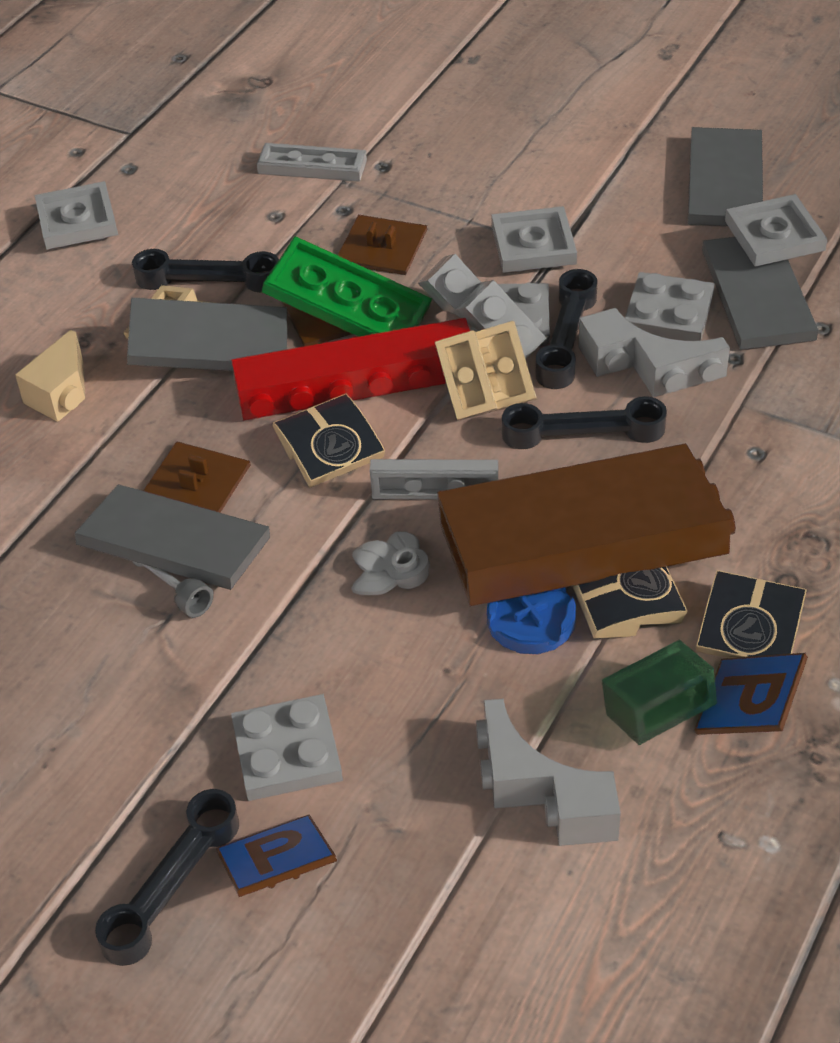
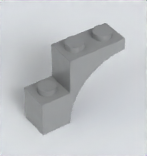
M456 254L443 257L418 282L443 311L451 312L460 318H466L467 323L478 331L515 321L525 359L546 339L544 334L494 280L481 282Z
M616 308L579 318L578 347L597 377L634 367L651 395L657 397L711 382L727 375L730 347L723 337L703 341H682L660 337L633 325Z
M504 699L484 700L485 719L476 720L478 749L487 748L488 760H480L483 790L492 789L494 808L545 804L547 827L556 826L559 846L618 841L621 813L614 772L582 770L549 759L531 747L520 736L509 719Z

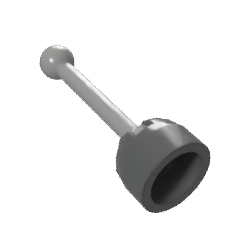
M132 561L138 567H146L173 587L177 593L174 597V602L189 617H199L210 608L214 593L202 581L191 578L180 582L164 570Z

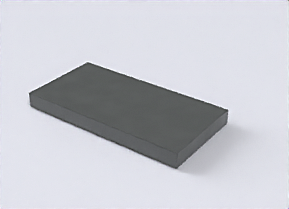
M692 127L688 224L728 226L725 222L726 209L763 201L762 130Z
M736 237L703 240V255L740 350L817 340V325L788 259L755 267Z
M131 298L127 365L233 371L231 359L287 350V307Z
M120 484L111 491L75 532L76 545L188 578H194L229 590L234 587L270 539L269 526Z

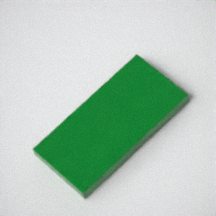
M294 236L262 288V293L358 337L420 326L433 299Z

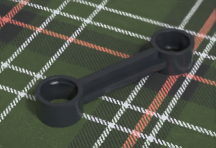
M147 249L134 256L132 266L137 285L147 290L159 289L161 285H168L171 280L245 282L249 290L262 293L263 284L279 261V258L271 252L260 251L248 255L243 261L169 259L168 254L160 249Z
M572 269L563 273L559 279V302L562 306L551 343L541 348L536 354L535 377L537 382L543 387L562 389L572 384L575 379L576 356L572 350L579 329V318L582 317L585 310L592 308L597 301V277L588 270ZM572 289H583L585 291H572ZM561 365L564 366V368L551 369L546 366Z
M648 396L637 397L631 400L625 410L542 414L540 409L532 404L517 403L507 407L502 414V439L512 448L530 449L538 445L543 436L625 432L634 441L650 443L659 440L664 435L667 409L663 402ZM650 417L656 421L640 422L636 418ZM519 423L530 424L533 427L528 429H517L512 426Z
M208 789L196 794L188 803L186 810L189 826L129 904L112 906L99 917L95 927V934L102 954L109 962L119 966H127L143 959L152 945V934L149 926L209 847L225 845L235 837L239 829V818L235 801L227 792L220 789ZM221 809L229 813L228 818L223 823L214 827H204L196 823L198 818L209 810ZM135 924L141 927L139 936L129 944L114 946L107 943L109 934L118 926Z

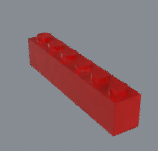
M466 318L231 359L243 421L305 410L344 394H347L354 401L447 384L435 342L469 332Z

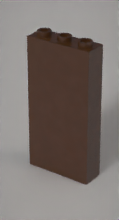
M686 443L437 492L440 526L470 606L593 582L621 573L652 570L730 554V535L735 534L736 531L732 511L729 508H724L720 501L716 484L709 483L705 476V469L701 459H695Z

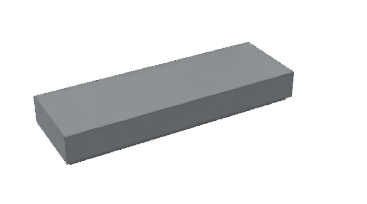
M265 143L257 162L258 174L360 182L367 162L366 150Z
M371 459L370 480L372 499L438 500L437 492L499 480L498 460Z

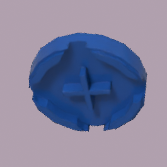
M565 587L487 603V625L492 637L503 647L521 654H541L555 650L568 641L575 629L576 603L573 597L571 599L566 593Z

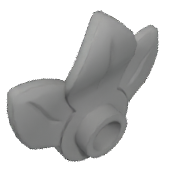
M394 532L387 542L379 540L368 541L357 547L352 553L355 563L364 570L351 587L352 592L355 594L381 595L387 593L396 585L404 589L415 588L425 582L429 575V558L420 549V542L412 533Z

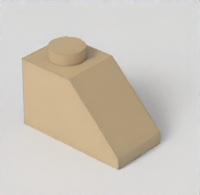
M69 330L15 374L23 404L57 422L85 399L84 362L77 334L72 330Z

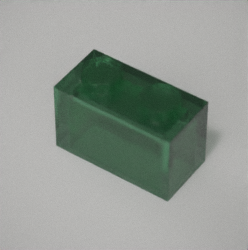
M680 639L602 679L606 715L638 745L717 704L714 668Z

